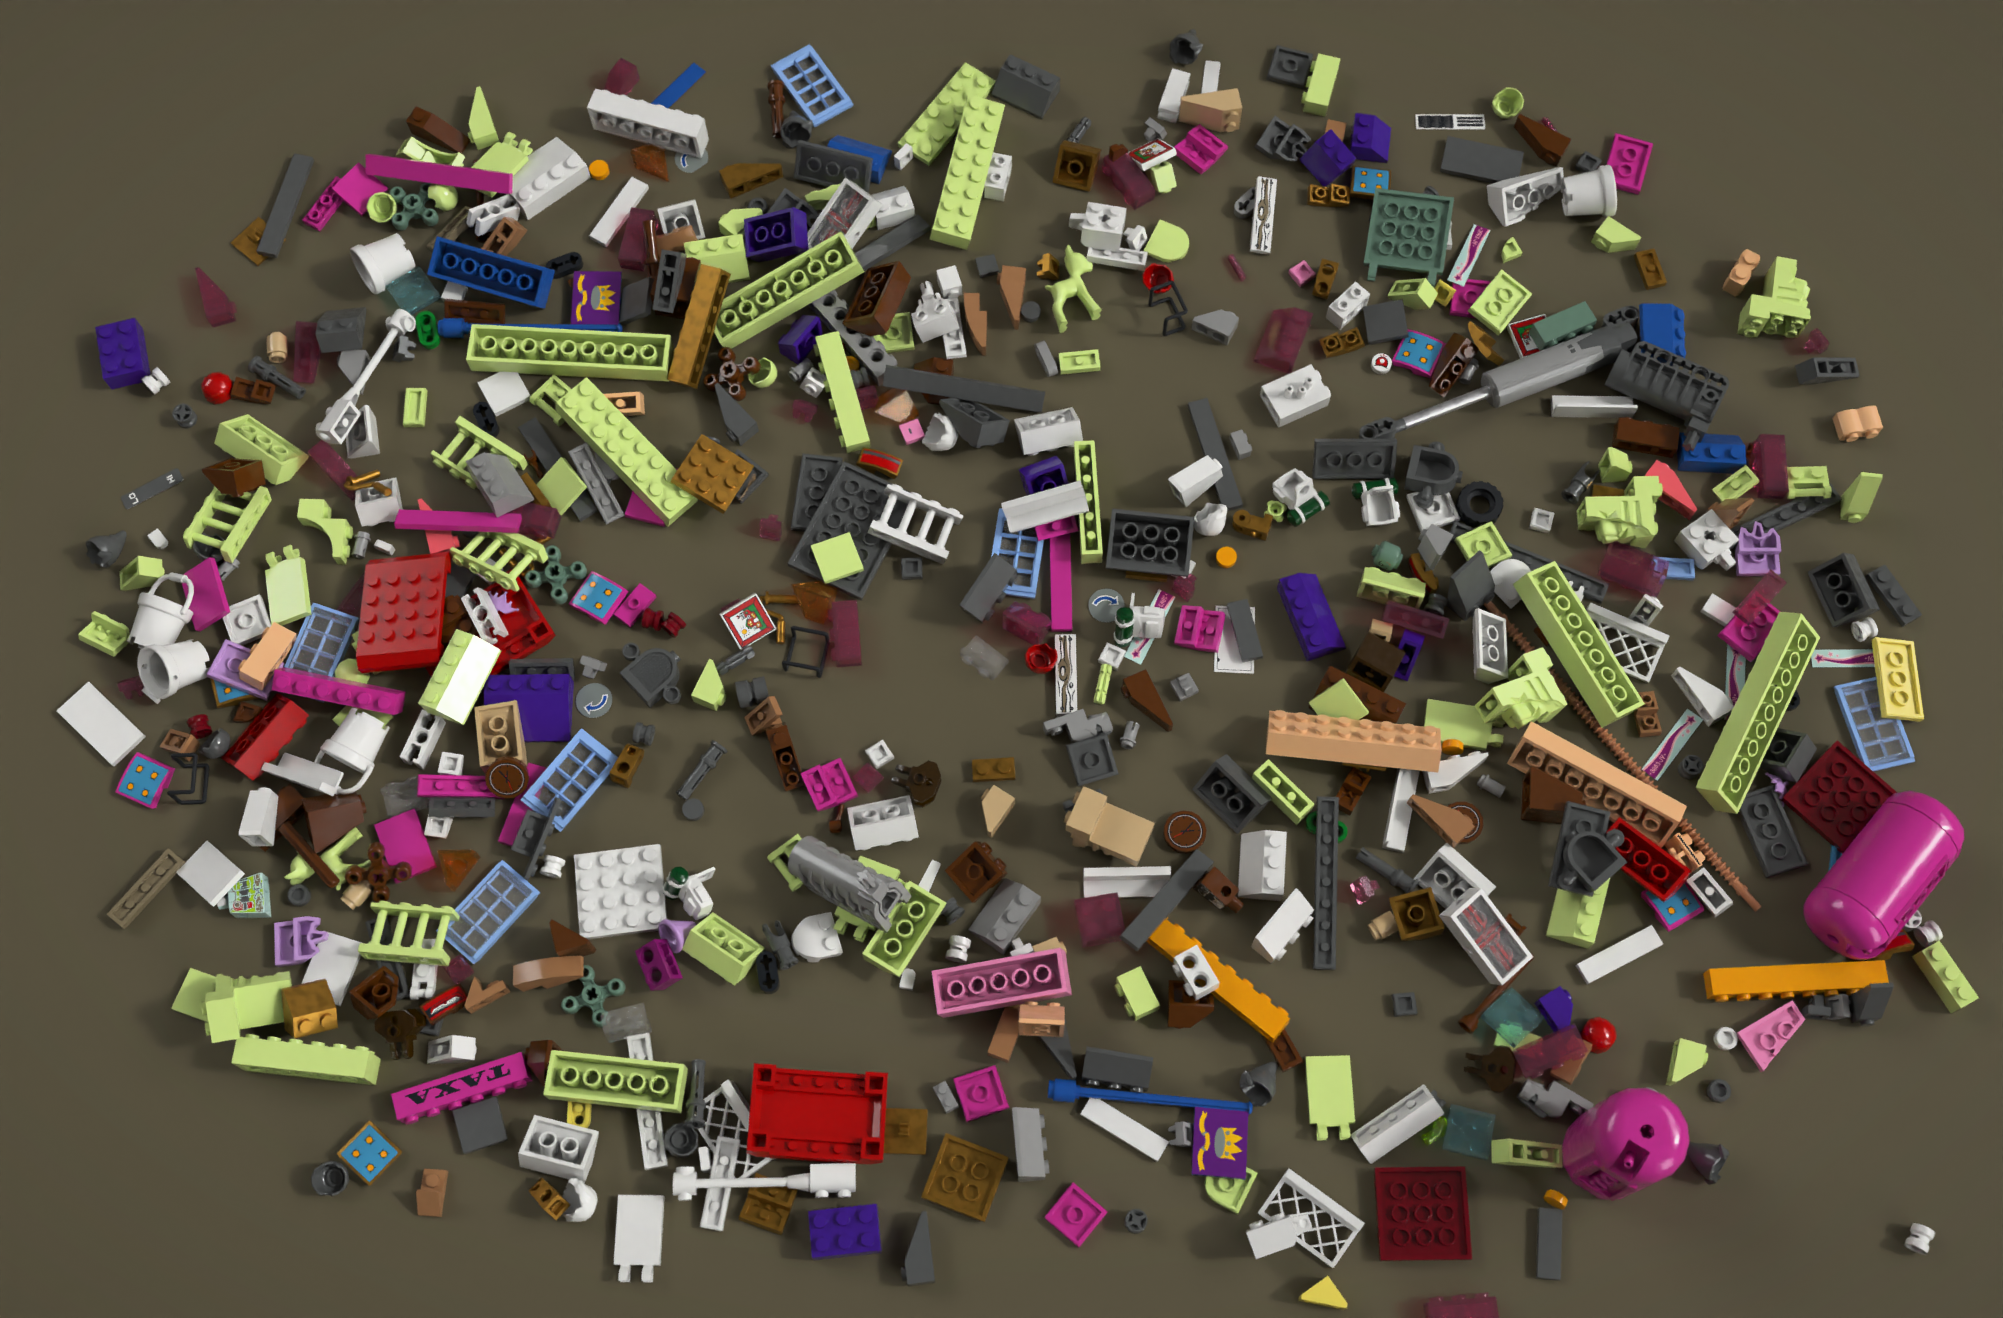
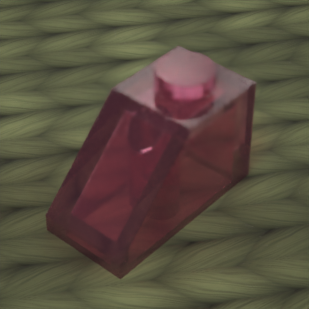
M620 58L610 70L604 90L617 95L627 96L640 80L637 66Z

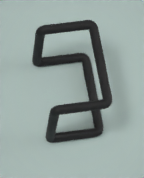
M1173 281L1154 286L1150 289L1149 307L1169 301L1175 314L1164 319L1163 336L1182 331L1186 327L1181 316L1187 314L1188 310ZM1171 285L1184 311H1178L1171 297L1153 302L1154 291ZM1178 318L1181 327L1167 331L1168 321Z
M791 626L792 639L787 659L782 661L784 671H788L789 666L815 670L817 677L821 678L830 644L828 633ZM795 630L825 636L826 643L820 668L790 662L796 640Z
M196 753L171 754V758L181 767L192 768L190 790H170L167 794L181 805L204 804L207 800L209 765L207 763H197L198 755ZM179 757H193V764H185ZM205 767L202 800L179 799L176 796L178 794L194 793L197 768Z

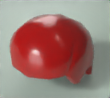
M1150 264L1145 268L1142 275L1143 283L1149 291L1152 287L1165 282H1174L1173 272L1166 265ZM1169 285L1161 289L1155 290L1154 293H1165L1172 288V286Z
M212 372L205 376L201 389L208 402L222 404L231 398L230 394L233 384L228 375L221 372Z
M1047 643L1035 644L1029 647L1025 654L1026 666L1036 674L1050 672L1058 659L1057 650L1050 648Z
M1594 1017L1588 1020L1580 1032V1038L1592 1044L1590 1052L1596 1054L1608 1051L1617 1037L1615 1027L1602 1017Z

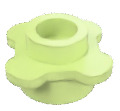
M1269 501L1264 515L1265 513L1272 515L1273 519L1277 522H1282L1284 519L1283 513L1287 509L1286 505L1279 501Z

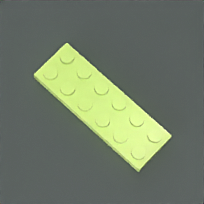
M965 62L900 139L898 147L902 148L907 143L913 149V156L930 166L958 132L968 94L985 99L993 90L996 81Z

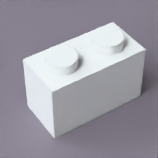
M1704 867L1686 880L1695 895L1715 918L1733 905L1730 897Z

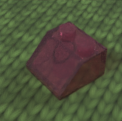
M1015 601L1002 614L1003 629L1032 645L1041 644L1051 629L1050 618L1044 613L1039 612L1038 614L1025 603L1020 604Z

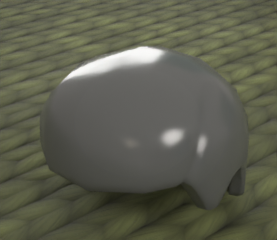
M205 533L202 534L220 541L225 540L216 533L213 536H209ZM194 541L192 545L193 550L202 562L209 557L215 558L216 563L224 559L220 549Z
M222 728L214 731L198 749V752L209 759L223 756L228 751L231 742L229 733Z
M683 1122L673 1124L665 1133V1148L673 1156L679 1158L687 1157L698 1147V1134L693 1128L686 1127Z
M336 1161L322 1163L314 1169L311 1176V1185L319 1195H338L346 1189L349 1182L348 1170L342 1163Z

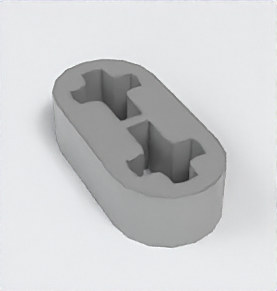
M1256 186L1250 188L1235 202L1234 214L1236 217L1244 219L1253 213L1254 199L1252 200V196H1255ZM1247 205L1246 210H1239V207L1244 208Z
M1041 341L1034 344L1036 354L1047 377L1058 374L1056 363L1046 342Z

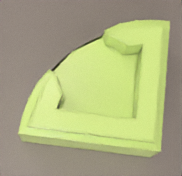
M1514 237L1510 238L1502 249L1503 263L1522 255V251Z

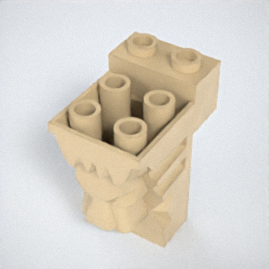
M1083 786L1081 792L1077 791L1072 803L1075 806L1073 810H1068L1063 821L1066 823V831L1072 833V845L1084 848L1090 846L1093 851L1100 849L1106 855H1112L1124 860L1125 863L1137 867L1155 823L1107 803L1106 795Z

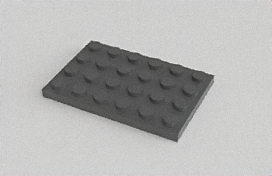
M844 461L792 554L788 566L824 583L811 550V545L850 532L864 571L827 583V585L862 601L892 545L888 541L867 533L872 521L880 520L889 498L888 495L884 494L887 484L892 485V483ZM896 500L887 522L889 527L899 528L908 506L907 503Z

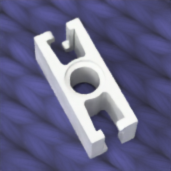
M1172 68L1158 108V119L1176 123L1179 115L1180 98L1186 95L1191 73Z
M507 194L469 209L466 224L471 228L476 223L475 233L477 236L495 230L504 217L514 218L518 221L520 206L516 203L510 207L513 198Z
M477 587L473 591L478 595L481 602L480 605L476 606L475 599L470 598L468 594L463 596L461 600L481 639L494 645L498 640L497 638H492L489 631L490 627L494 626V635L498 634L506 637L509 633L488 592ZM487 613L486 618L483 620L484 614Z
M421 710L400 755L404 763L408 765L415 763L418 768L425 769L446 724L443 718L435 716L433 725L427 730V724L432 720L430 713ZM427 736L425 742L419 743L420 738ZM420 750L418 758H413V761H411L415 751Z

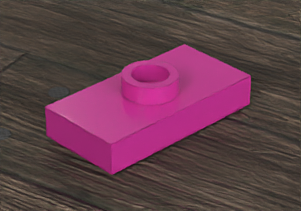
M639 583L615 611L614 616L631 628L657 596Z

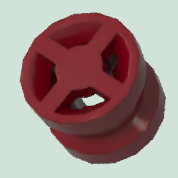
M646 608L642 618V628L647 629L651 627L655 631H660V623L664 620V612L660 610L655 612L651 608Z
M673 612L669 613L666 621L660 623L662 629L673 638L678 636L680 629H684L687 626Z
M205 714L192 716L186 721L188 727L191 728L190 734L196 739L205 738L213 732L211 726L208 725V716Z

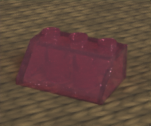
M1296 307L1273 310L1254 362L1288 374L1292 373L1311 325L1313 313Z
M1612 542L1606 548L1597 575L1605 581H1614L1626 589H1635L1643 595L1648 594L1657 598L1667 577L1669 561L1657 558V556L1623 543ZM1654 559L1657 560L1658 571L1654 570L1656 566L1655 561H1653Z

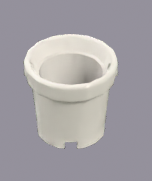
M1610 165L1600 166L1595 171L1561 178L1562 206L1565 216L1601 214L1605 218L1616 214V182Z
M397 233L365 246L358 244L350 248V254L359 275L369 290L375 295L385 291L386 285L416 267L411 252L406 250L404 240Z
M193 639L163 646L154 644L145 646L140 650L137 659L139 676L144 687L152 696L157 699L168 698L175 694L177 690L207 677L209 668H206L205 662L210 660L206 649L199 641L192 642Z

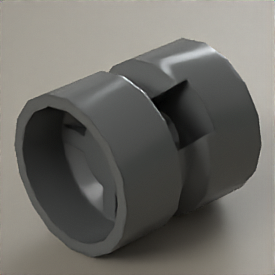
M764 676L753 678L752 682L747 680L735 682L740 708L751 707L754 702L759 705L769 696Z

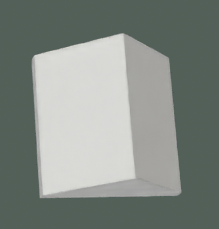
M695 199L657 209L664 234L671 233L676 228L692 225L697 240L706 238Z
M364 405L359 409L361 415L346 436L347 455L350 459L380 454L376 417L368 405Z

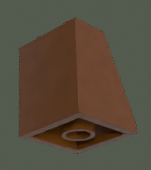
M694 257L686 258L684 275L673 313L654 310L656 315L685 320V312L689 307L691 292L694 289L697 272L701 266L700 260ZM659 265L650 293L652 303H654Z
M1530 767L1522 779L1521 820L1561 824L1567 801L1586 806V801L1583 800V792L1536 767Z
M356 791L346 795L334 794V796L324 794L302 799L309 840L315 853L320 852L364 821L363 814L367 813L364 800L362 801L361 794L357 795Z

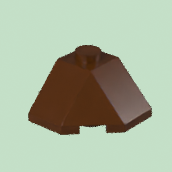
M932 357L914 364V370L953 376L954 362L953 359ZM922 393L924 399L929 404L940 405V399L950 398Z
M386 966L381 967L349 991L353 1008L367 1020L379 1018L396 1005L399 984L398 976Z
M1169 980L1168 1027L1178 1029L1191 1028L1214 1011L1213 994L1209 993L1195 1000L1193 995L1189 996L1183 986L1186 984L1185 981Z
M553 1040L531 1041L530 1047H527L525 1051L527 1065L544 1088L551 1050L561 1051V1048Z

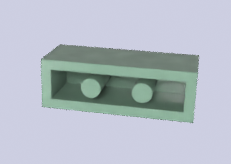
M1586 301L1533 323L1529 334L1539 351H1542L1581 334L1593 331L1597 319Z

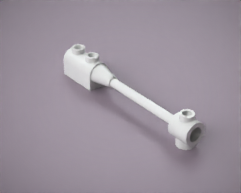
M397 309L392 317H387L386 328L389 333L357 382L340 399L336 400L332 407L326 409V417L323 422L317 423L315 428L316 435L321 440L330 444H342L361 415V412L355 407L361 389L395 337L404 336L407 331L411 332L415 329L416 321L407 311Z
M856 1163L810 1164V1173L775 1178L697 1179V1172H694V1167H676V1172L673 1173V1196H678L679 1201L692 1200V1195H697V1188L788 1187L815 1193V1198H828V1193H838L839 1198L851 1197V1192H856Z

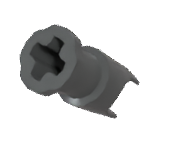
M1587 461L1571 480L1570 486L1562 491V497L1568 503L1576 504L1581 493L1586 492L1598 476L1600 470L1592 478L1585 474V468L1590 461Z
M775 921L778 936L770 931L767 924H763L762 930L773 953L777 955L781 963L780 968L786 970L799 962L798 958L794 957L790 949L791 944L780 921Z

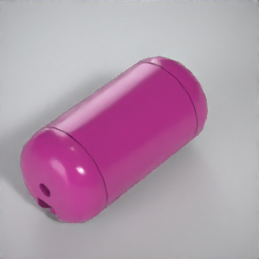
M1903 791L1891 795L1807 897L1803 905V913L1811 932L1828 948L1851 959L1867 960L1875 958L1882 953L1958 858L1964 841V828L1956 815L1943 803L1926 794Z
M1626 1088L1609 1096L1577 1117L1566 1130L1562 1144L1563 1166L1576 1186H1580L1596 1196V1198L1602 1200L1610 1199L1612 1201L1622 1199L1672 1175L1685 1159L1690 1142L1688 1124L1679 1107L1664 1094L1648 1088Z

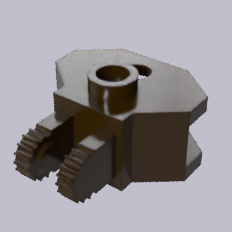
M928 760L918 767L913 766L909 768L899 764L896 766V771L909 777L908 780L892 776L891 782L906 788V791L911 793L914 805L923 808L935 800L942 782L937 763Z
M416 1009L387 1011L377 1018L374 1024L375 1031L385 1038L386 1043H390L392 1059L399 1060L402 1053L401 1050H403L405 1059L412 1058L414 1054L413 1040H417V1034L426 1026L425 1016Z
M1500 1045L1490 1054L1484 1055L1466 1053V1058L1482 1061L1481 1069L1472 1066L1464 1067V1072L1477 1074L1485 1078L1492 1091L1502 1092L1514 1082L1517 1059L1510 1047ZM1503 1066H1506L1508 1068L1507 1073L1503 1072Z

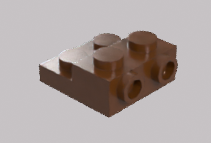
M450 595L445 598L441 639L444 652L456 629L475 636L479 635L458 595L455 597Z
M975 841L945 870L972 903H975L988 889L993 888L1008 874L1005 870L1006 864L1000 858L995 859L992 856L991 852L993 850L986 842Z

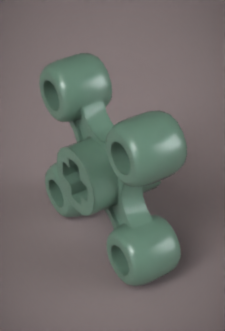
M423 183L417 195H406L403 188L399 186L393 187L390 190L389 194L394 198L396 204L404 206L402 212L395 213L392 216V224L397 230H405L411 218H422L427 226H435L439 222L437 212L432 208H425L426 201L433 200L428 197V188L432 183Z
M550 545L545 548L548 556L547 561L549 562L545 571H528L525 575V582L531 588H538L543 583L551 584V598L554 603L561 605L568 599L567 591L563 587L567 579H583L587 574V568L580 561L573 562L568 567L560 565V549L557 546Z
M584 965V972L588 971L589 974L586 977L579 978L584 985L582 993L575 997H565L562 1000L561 1008L565 1013L571 1015L575 1014L581 1007H590L593 1012L592 1022L595 1026L604 1028L610 1023V1015L603 1008L605 999L609 996H621L625 992L626 987L619 978L611 979L605 986L596 985L594 982L595 971L591 966ZM615 985H619L617 990H613ZM591 993L598 995L596 999L592 998V1000L589 996ZM573 1002V1006L568 1008V1004ZM600 1016H604L602 1021H598Z

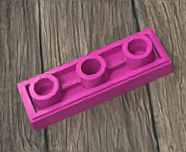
M336 176L302 219L304 224L319 232L322 230L343 202L332 191V187L341 178Z

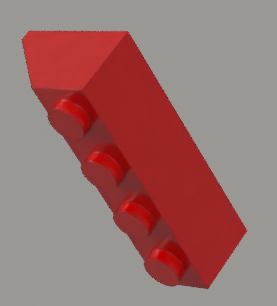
M276 693L221 759L254 781L255 778H259L264 771L261 768L264 762L269 763L277 758L278 751L283 745H287L292 740V735L297 729L305 725L309 714L291 699Z
M1619 817L1606 833L1617 829L1624 835L1623 844L1615 847L1627 861L1620 869L1661 901H1667L1686 882L1691 870Z

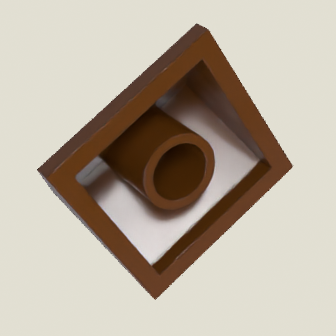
M551 919L549 924L556 953L560 957H583L595 953L596 948L587 938Z

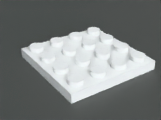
M660 844L574 855L579 933L581 936L589 940L659 931V923L667 919L666 900L662 892L664 876Z

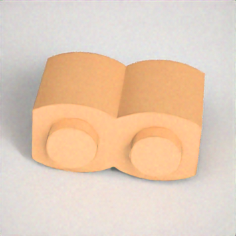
M1749 249L1743 251L1725 280L1723 290L1735 297L1738 296L1759 264L1760 255Z
M1876 406L1840 411L1832 418L1839 440H1846V442L1855 441L1859 437H1866L1867 439L1876 437L1883 429Z

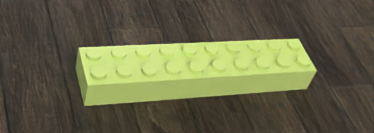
M472 324L466 361L471 371L518 372L520 374H554L557 376L669 382L667 380L668 370L672 363L674 345L671 335Z
M1779 612L1727 723L1723 727L1714 750L1706 763V767L1697 782L1696 789L1715 811L1738 814L1820 639V636L1802 613Z

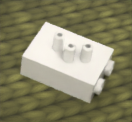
M1312 364L1263 385L1260 397L1279 428L1328 406L1331 393L1329 388L1323 385L1319 371L1315 370Z

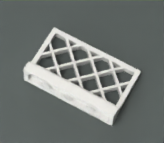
M1590 603L1586 611L1591 619L1596 621L1598 630L1611 651L1610 643L1620 640L1624 651L1614 656L1627 655L1630 665L1622 667L1625 673L1649 683L1663 648L1669 639V635ZM1609 628L1615 629L1618 638L1608 641L1604 630ZM1634 637L1638 646L1628 649L1624 638ZM1653 645L1658 650L1654 656L1648 658L1643 647ZM1640 648L1644 659L1634 663L1629 652ZM1646 662L1649 669L1647 676L1639 674L1635 666Z
M726 1080L721 1084V1087L703 1099L706 1104L710 1102V1106H706L709 1109L707 1122H705L706 1127L705 1129L702 1127L698 1130L713 1154L716 1147L713 1142L716 1143L717 1140H712L708 1135L710 1125L721 1127L720 1136L723 1137L725 1128L736 1130L735 1139H739L740 1131L748 1132L750 1105L735 1082ZM721 1093L726 1098L725 1109L714 1107L715 1098ZM713 1109L724 1111L722 1125L711 1123ZM728 1112L736 1113L738 1116L737 1127L726 1126ZM740 1145V1146H739V1147L747 1148L746 1145ZM747 1154L746 1162H736L745 1164L744 1174L739 1178L750 1177L770 1161L777 1158L764 1157L765 1159L761 1162L754 1164L750 1163L751 1155Z
M1288 1168L1258 1214L1270 1222L1272 1221L1271 1217L1264 1212L1269 1204L1279 1203L1282 1213V1202L1295 1200L1297 1214H1292L1290 1217L1314 1214L1316 1227L1305 1232L1317 1230L1319 1244H1307L1303 1233L1301 1234L1302 1239L1298 1237L1296 1242L1334 1268L1365 1223ZM1284 1182L1293 1188L1294 1198L1281 1199L1279 1190ZM1296 1191L1301 1193L1303 1196L1297 1197ZM1278 1194V1200L1272 1201L1275 1195ZM1298 1199H1309L1312 1202L1313 1211L1300 1213ZM1315 1204L1323 1210L1316 1211ZM1327 1212L1331 1216L1332 1225L1319 1227L1316 1213ZM1334 1218L1338 1220L1341 1224H1335ZM1346 1226L1352 1233L1348 1239L1338 1241L1335 1227ZM1333 1228L1335 1241L1322 1243L1319 1230ZM1339 1243H1344V1245L1342 1246V1248L1339 1250V1245H1338V1244H1339ZM1336 1244L1337 1255L1333 1261H1330L1324 1256L1322 1246ZM1314 1247H1320L1321 1253L1315 1250Z

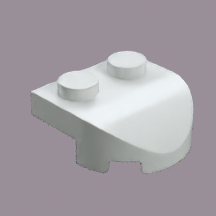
M1516 559L1504 560L1490 571L1495 583L1494 592L1510 609L1521 600L1513 584L1526 573L1531 572L1525 563Z
M828 912L809 916L797 925L791 937L792 947L797 955H801L808 962L815 963L819 962L820 959L840 956L843 953L837 930L833 929L835 923L832 913Z

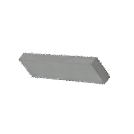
M587 442L568 451L606 525L625 516Z

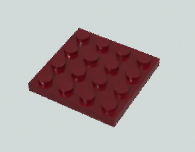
M1837 740L1780 800L1843 854L1883 803L1891 795L1898 792Z
M1465 1166L1374 1168L1379 1261L1472 1260Z

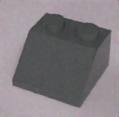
M1778 728L1760 768L1780 777L1782 780L1797 782L1817 748L1806 733Z

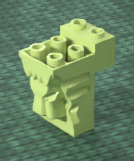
M1776 257L1765 275L1763 295L1751 294L1740 312L1737 334L1751 338L1758 337L1760 332L1763 331L1767 334L1784 335L1787 338H1798L1811 319L1810 309L1807 308L1808 301H1806L1810 287L1807 286L1805 280L1795 277L1797 260Z
M1633 476L1624 490V496L1585 497L1577 509L1578 530H1595L1597 539L1602 541L1603 544L1618 541L1620 543H1630V546L1646 548L1658 533V524L1654 522V515L1656 514L1655 502H1657V499L1663 492L1662 483H1659V476Z
M1543 647L1523 654L1508 669L1509 682L1493 687L1475 705L1485 724L1503 718L1510 728L1516 727L1517 729L1523 728L1531 721L1547 723L1567 705L1564 695L1560 692L1553 676L1548 671L1553 664Z
M290 971L278 972L274 976H252L250 979H246L243 976L233 979L230 976L217 974L216 983H212L213 991L206 993L205 1001L201 1002L202 1013L208 1017V1022H205L206 1035H211L212 1043L240 1039L241 1029L284 1022L281 989L292 986Z

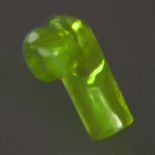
M1442 1115L1433 1121V1129L1421 1136L1426 1145L1444 1136L1448 1123L1445 1116Z

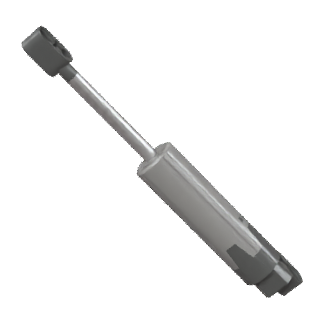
M1629 305L1609 312L1604 316L1602 327L1484 372L1481 377L1482 387L1396 421L1385 417L1368 423L1360 428L1359 439H1395V434L1478 401L1486 399L1491 406L1499 408L1615 363L1622 349L1632 352L1636 345L1637 335L1635 329L1638 323L1639 309Z

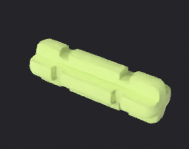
M1101 665L1094 695V703L1103 705L1105 703V694H1107L1112 672L1111 665Z

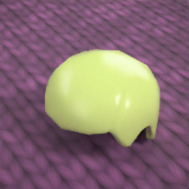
M1504 88L1493 98L1492 108L1494 113L1502 119L1515 117L1523 108L1524 99L1522 93L1515 88Z
M433 183L429 186L428 197L435 200L436 208H440L443 211L454 209L458 203V194L454 186Z
M379 192L369 198L366 209L372 220L378 223L388 222L397 213V204L390 194Z
M763 357L761 360H758L761 364L760 371L757 374H748L750 383L759 388L769 387L777 377L775 364Z
M348 658L338 664L335 670V677L367 684L370 673H361L358 670L357 660Z

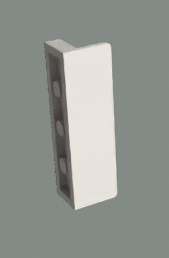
M1552 395L1550 399L1552 417L1633 418L1638 409L1637 405H1633V398L1625 396Z
M1081 481L1001 503L1010 533L1089 511Z
M288 753L283 754L278 766L264 762L261 770L276 777L330 796H334L344 775L341 771Z
M1397 768L1382 845L1383 849L1401 853L1405 850L1412 808L1407 802L1413 794L1415 795L1419 770Z
M1171 866L1084 868V898L1155 897L1170 880Z
M1423 1084L1353 1132L1351 1137L1368 1162L1372 1164L1438 1119L1444 1112Z

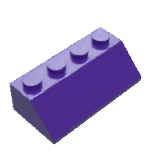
M1297 573L1279 579L1277 590L1306 661L1346 649L1316 574Z

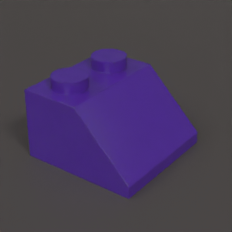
M1355 113L1350 151L1357 160L1387 163L1391 128L1375 115Z
M1330 129L1299 160L1322 186L1327 187L1354 164L1356 157Z
M802 315L799 320H795L789 332L783 334L779 339L780 353L797 365L801 363L811 352L813 345L816 344L815 337L823 335L820 318L818 316Z
M1057 456L1018 469L1027 495L1069 484L1064 465Z

